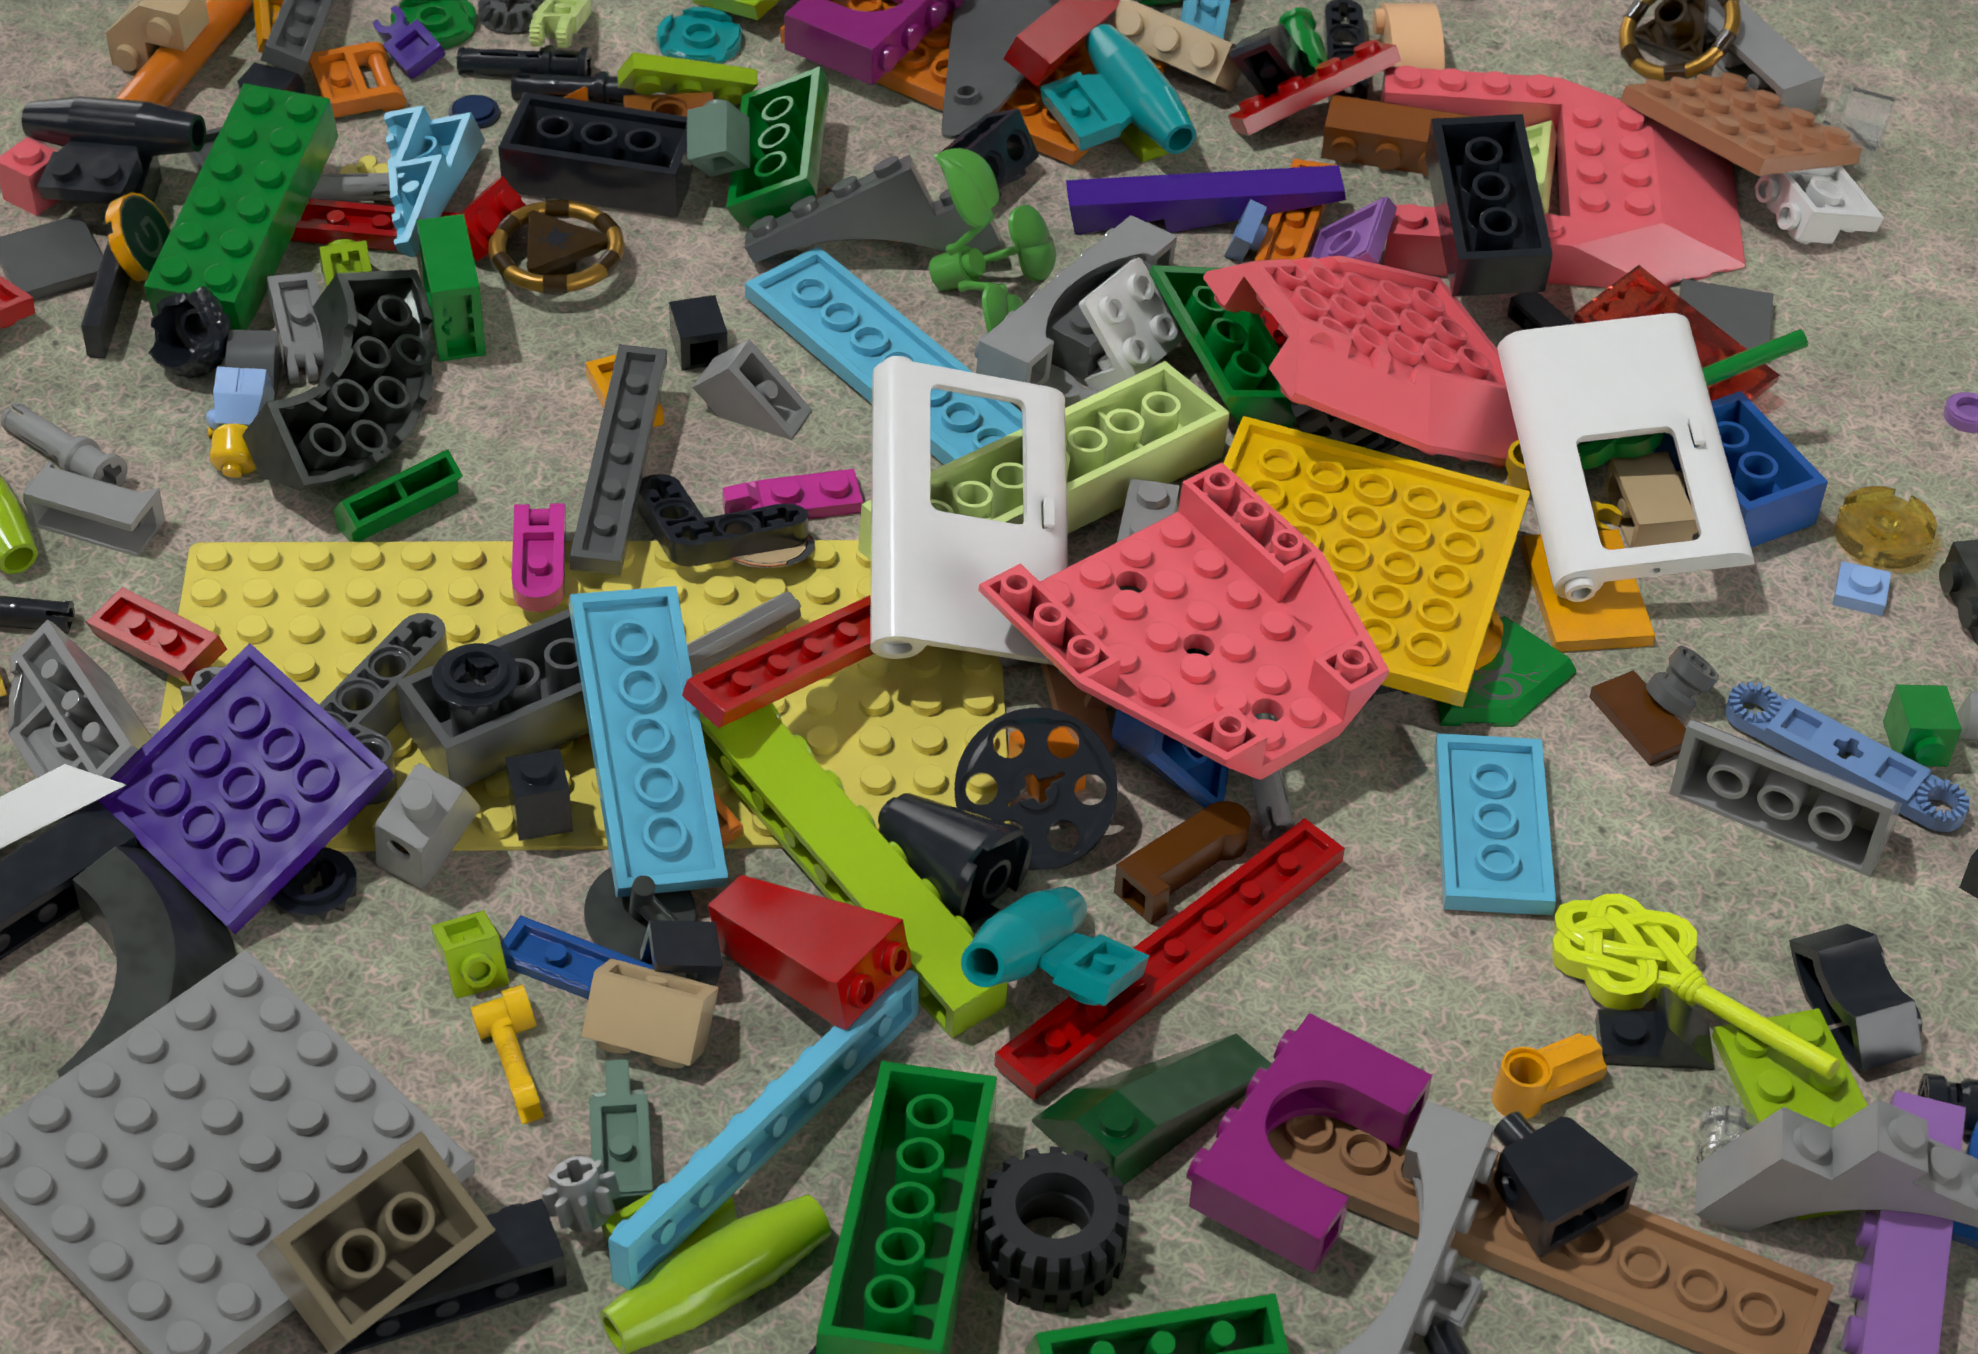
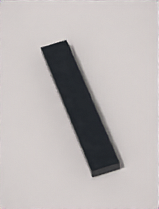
M140 156L143 173L134 193L142 194L152 202H155L162 180L158 156ZM109 242L107 243L81 324L86 352L89 358H106L131 279L118 264L109 246Z

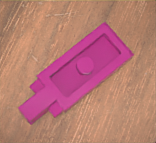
M854 469L754 480L748 483L723 487L722 503L725 514L789 503L803 507L807 510L808 519L861 513V506L863 504Z

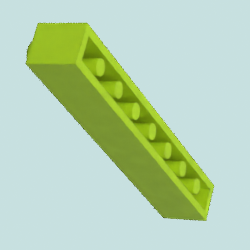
M773 703L721 728H718L699 712L706 755L709 762L828 899L903 919L911 954L912 966L909 970L918 973V1003L951 1039L1006 1007L1008 982L991 987H979L971 983L962 971V954L974 938L969 924L961 916L954 917L942 904L941 897L933 883L926 878L922 880L909 866L907 857L900 846L893 841L888 843L880 834L869 811L862 805L856 806L849 799L837 775L829 769L825 771L813 758L812 751L805 739L799 734L793 735L782 723L781 716Z

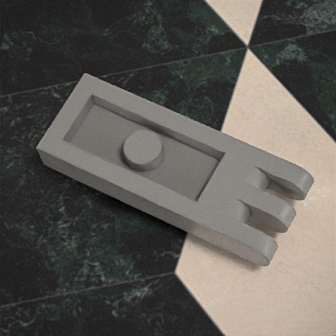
M315 272L267 276V291L276 331L279 333L288 384L299 383L300 375L298 368L302 367L305 369L308 382L318 381L317 366L323 365L324 350L319 323L313 310V305L320 297Z

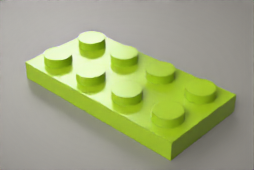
M1819 1008L1767 1017V1019L1838 1058L1840 1066L1831 1079H1826L1732 1024L1714 1027L1711 1036L1753 1126L1782 1107H1785L1834 1128L1868 1106ZM1853 1210L1828 1211L1796 1217L1800 1221Z

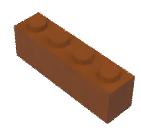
M1332 95L1325 123L1321 158L1335 160L1343 164L1355 163L1375 166L1383 170L1395 169L1421 173L1429 177L1425 153L1431 119L1473 116Z

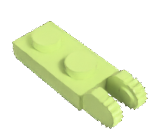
M544 0L532 15L533 19L530 22L529 37L531 47H542L546 36L550 39H556L558 48H569L572 44L573 34L579 31L592 14V0Z

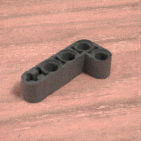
M417 613L404 619L319 704L386 764L395 775L368 804L385 802L393 796L397 789L393 749L389 739L386 738L402 720L397 681L434 666L438 659L448 652L445 624L436 615Z

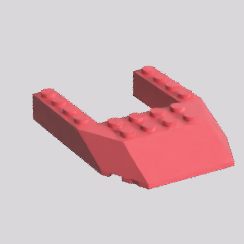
M1409 65L1391 66L1384 70L1380 102L1470 116L1523 114L1525 127L1552 120L1557 133L1555 155L1560 216L1549 213L1544 214L1553 253L1547 283L1658 291L1669 288L1673 283L1680 282L1682 279L1688 280L1693 278L1696 281L1710 277L1716 272H1730L1745 267L1732 162L1620 102V99L1562 78L1548 77L1541 74L1529 76L1504 74L1497 71L1488 73L1460 71L1453 68L1444 70L1425 69ZM1414 204L1396 205L1397 210L1382 251V265L1424 275L1448 277L1435 207Z

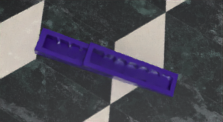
M1339 165L1066 180L1069 208L1075 235L1116 228L1130 215L1145 222L1165 219L1166 230L1170 233L1237 221L1241 218L1250 199L1267 207L1264 215L1346 200Z

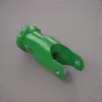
M1296 7L1283 13L1279 18L1278 25L1283 24L1299 45L1305 79L1316 72L1315 67L1327 61L1328 56L1321 36L1315 32L1316 21L1312 12L1303 7Z

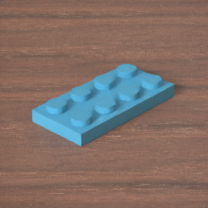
M1437 733L1434 756L1443 909L1553 916L1556 895L1542 739Z

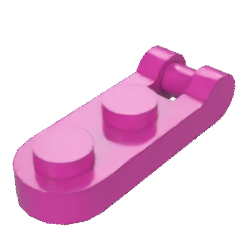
M550 503L549 508L530 509V504H514L512 591L516 604L527 611H548L556 607L563 600L565 590V503Z

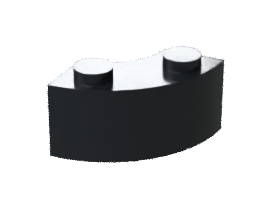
M1844 924L1789 940L1798 980L1812 1009H1820L1828 1026L1841 1022L1847 1024L1830 1031L1843 1057L1861 1071H1866L1922 1054L1920 1033L1923 1023L1921 1014L1916 1007L1915 1000L1904 993L1890 975L1885 964L1882 946L1876 934L1850 924Z

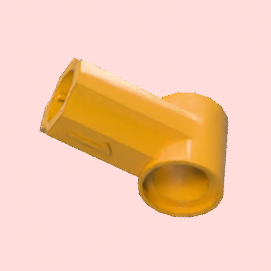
M1579 1032L1538 1050L1524 1046L1512 1048L1505 1053L1501 1061L1492 1090V1103L1495 1109L1503 1116L1519 1111L1526 1119H1529L1539 1113L1543 1104L1603 1080L1607 1072V1065L1602 1055V1047L1591 1034L1584 1036Z

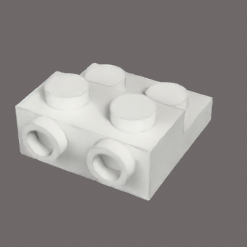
M1842 166L1761 175L1755 186L1756 198L1759 202L1767 203V208L1776 214L1778 226L1783 230H1788L1789 236L1802 244H1809L1811 242L1833 244L1840 230L1849 233L1855 231L1876 232L1884 219L1882 214Z

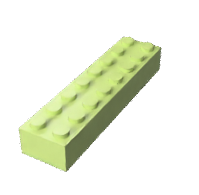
M1166 361L1066 407L1067 534L1125 506L1130 478L1170 484L1222 458L1230 412ZM1022 429L931 471L930 501L932 506L936 510L1023 524ZM871 500L863 503L861 506L858 550L870 561ZM1042 510V529H1043V510Z

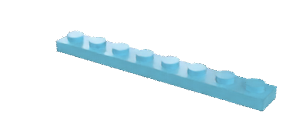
M907 969L846 1030L833 1025V1028L814 1046L807 1047L801 1053L798 1061L779 1079L769 1082L762 1095L746 1110L734 1115L726 1128L705 1148L698 1149L692 1155L688 1164L668 1183L658 1186L650 1200L633 1216L621 1221L615 1227L608 1238L611 1275L614 1283L627 1290H632L919 1014L918 973Z

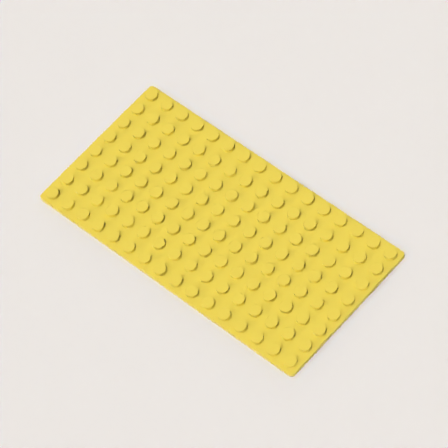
M814 540L813 552L804 560L788 566L761 568L743 565L733 560H725L688 567L673 563L667 557L658 541H628L621 575L570 570V553L573 541H565V590L563 600L556 607L548 611L532 612L519 607L514 601L511 581L513 541L198 542L189 548L178 615L219 635L227 650L210 667H225L250 643L317 704H320L404 619L417 613H429L442 619L446 628L448 651L466 644H486L569 609L570 594L677 586L686 642L689 643L784 592H791L795 599H798L801 605V617L798 620L693 675L694 677L871 595V561L858 550L859 540ZM926 645L919 654L909 658L890 659L873 654L773 702V704L777 708L782 723L793 735L799 734L805 739L812 751L813 758L825 771L829 769L837 775L843 785L845 794L856 806L862 805L869 811L879 831L878 816L882 807L891 798H897L904 793H911L956 807L954 792L955 776L960 758L966 746L986 724L1005 714L1003 668L998 660V656ZM170 674L167 677L159 730L184 707L181 687L192 686ZM402 720L386 736L393 749L397 778L395 793L385 802L367 804L324 847L339 852L376 851L374 827L377 819L410 772L418 763L434 770L402 725ZM1006 728L996 734L993 743L995 751L1004 758H1008ZM587 733L553 748L560 749L569 785L572 832L519 841L510 805L507 770L505 769L464 787L480 805L481 809L452 851L608 850L590 734ZM708 760L713 790L743 825L744 834L723 849L784 848ZM983 774L971 778L966 788L969 800L978 805H985L993 801L998 791L995 780Z

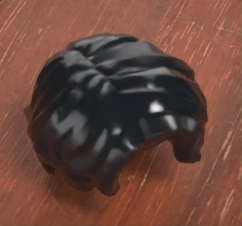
M200 286L194 292L189 293V295L185 292L176 293L163 298L156 305L158 313L151 320V327L155 329V342L153 347L150 348L149 354L157 364L172 375L198 378L210 373L214 368L223 363L226 357L231 322L228 314L224 312L220 300L214 296L212 291L205 286Z

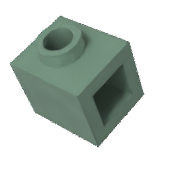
M711 100L706 102L705 106L687 110V160L710 177L750 168L749 117L727 100Z

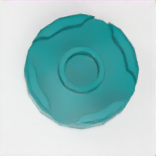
M687 8L683 10V15L673 18L672 13L666 16L657 26L656 46L660 53L666 57L722 64L733 58L741 48L742 29L739 24H734L732 17L727 13L713 8Z

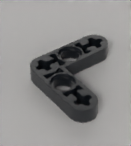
M654 474L642 478L637 499L638 511L667 557L673 563L680 566H700L731 560L729 558L792 548L802 545L809 537L807 510L799 505L789 503L775 504L704 518L677 478L665 474Z

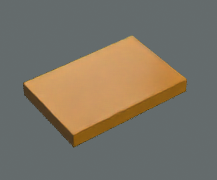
M1619 529L1598 530L1600 542L1604 548L1608 550L1625 549ZM1541 534L1522 535L1521 551L1552 647L1560 652L1653 646L1655 633L1636 578L1604 582L1602 587L1590 599L1581 602L1569 601L1555 594Z

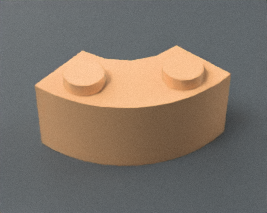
M1381 2L1380 8L1374 9L1372 21L1373 34L1380 35V43L1396 45L1402 61L1393 66L1409 65L1416 68L1445 69L1442 23L1438 8L1434 3Z

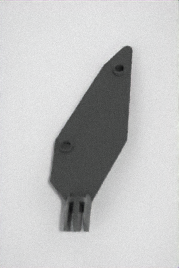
M965 0L960 7H956L953 10L941 134L944 138L956 139L984 115L999 111L1023 83L1026 77L1003 58L1016 36L1060 0Z

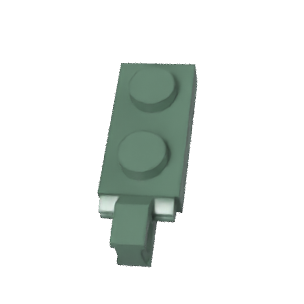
M628 1059L605 1061L606 1092L592 1093V1098H589L591 1159L594 1161L601 1160L605 1172H615L621 1196L612 1200L614 1208H624L653 1192L648 1094H645V1089L630 1090Z

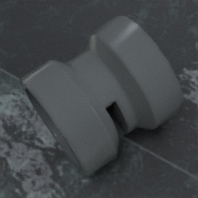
M1680 645L1670 655L1669 666L1666 668V672L1655 673L1647 682L1646 689L1653 699L1667 711L1677 717L1686 718L1696 707L1695 695L1697 696L1701 692L1709 691L1719 680V675L1703 657L1688 647Z

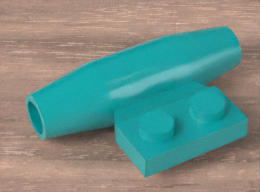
M1109 24L1096 26L1088 33L1085 39V48L1097 74L1082 75L1081 72L1040 87L1043 103L1080 151L1121 136V132L1131 122L1170 154L1183 153L1193 145L1196 139V129L1178 92L1144 50Z
M1063 886L1029 893L989 918L964 950L961 958V967L966 978L979 987H991L1019 980L1041 968L1054 978L1053 984L1069 990V995L1076 1001L1088 1005L1100 1004L1104 1006L1143 976L1150 956L1102 934H1098L1095 937L1078 934L1077 931L1087 915L1086 901L1074 888Z

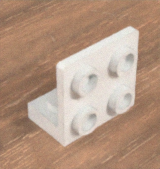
M1141 258L1131 260L1079 302L1080 309L1106 352L1105 355L1097 360L1099 368L1084 379L1089 389L1103 391L1151 368L1186 338Z

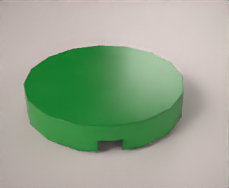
M402 0L399 2V8L402 9L409 23L411 24L418 19L441 44L443 49L463 44L473 36L476 30L477 16L475 7L468 0ZM393 12L390 15L391 25L396 21Z

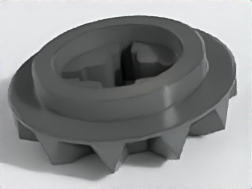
M544 0L478 1V16L482 24L491 30L502 33L525 32L530 30V22L533 19L532 15ZM517 3L514 8H511V12H508L510 5Z

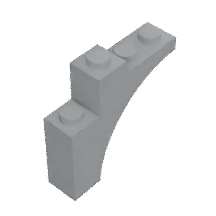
M1877 1099L1834 1128L1782 1107L1697 1164L1695 1215L1733 1231L1749 1233L1767 1224L1787 1218L1840 1210L1911 1212L1950 1219L1978 1228V1159L1928 1138L1927 1120L1880 1099Z

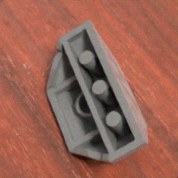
M48 619L11 656L10 672L14 674V679L9 695L8 734L36 778L66 764L110 779L152 738L112 678L59 627Z

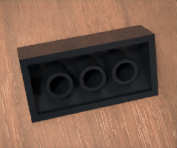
M524 92L498 147L501 177L503 176L518 193L678 217L690 187L693 164L687 160V116Z

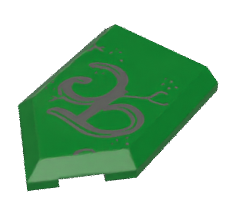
M1506 616L1500 617L1503 623V636L1499 652L1492 662L1478 670H1474L1463 707L1438 701L1440 726H1461L1462 723H1492V727H1513L1573 677L1577 670L1568 656Z

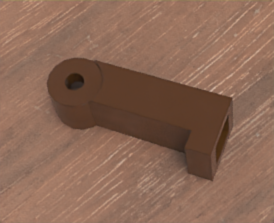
M1218 801L1207 806L1117 863L1114 893L1150 925L1154 924L1167 915L1170 894L1220 860H1234L1246 852L1251 824L1249 812L1245 807L1231 801Z

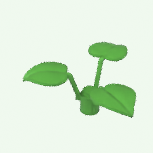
M962 148L948 149L935 154L933 157L944 172L957 212L967 225L972 226V228L958 241L947 245L946 253L934 256L929 264L930 276L934 285L943 292L956 288L960 292L967 290L983 291V314L987 332H990L1004 321L1009 312L1016 311L1024 302L1016 294L1008 295L1005 284L977 282L980 276L984 274L986 264L1018 254L1019 264L1025 277L1032 281H1041L1047 279L1054 268L1056 249L1052 239L1049 237V229L1044 218L1035 208L1029 205L1018 206L1010 213L1008 228L1015 246L984 256L977 248L965 246L993 221L994 215L990 208L998 203L999 190L990 166L980 155Z

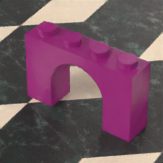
M800 0L784 14L785 50L873 85L886 72H890L904 55L910 50H914L931 30L938 28L943 19L956 7H960L965 0H893L899 5L887 10L873 12L849 9L829 0Z
M1309 1013L1296 1031L1288 1029L1283 1034L1274 1053V1062L1268 1070L1261 1067L1256 1071L1246 1090V1100L1239 1110L1231 1107L1226 1112L1216 1133L1217 1140L1209 1150L1202 1147L1194 1156L1186 1178L1192 1182L1189 1207L1314 1274L1343 1231L1349 1197L1289 1166L1273 1150L1267 1136L1278 1125L1289 1119L1305 1115H1322L1344 1121L1399 1149L1419 1120L1425 1103L1428 1100L1433 1075Z

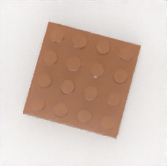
M1724 72L1720 77L1698 75L1696 79L1672 77L1671 81L1664 82L1647 79L1642 84L1626 85L1620 102L1757 176L1857 164L1864 149L1863 146L1849 139L1851 135L1847 131L1834 126H1823L1815 122L1816 116L1809 111L1800 108L1790 109L1784 105H1779L1781 98L1778 95L1765 90L1756 91L1746 86L1747 80L1733 73Z

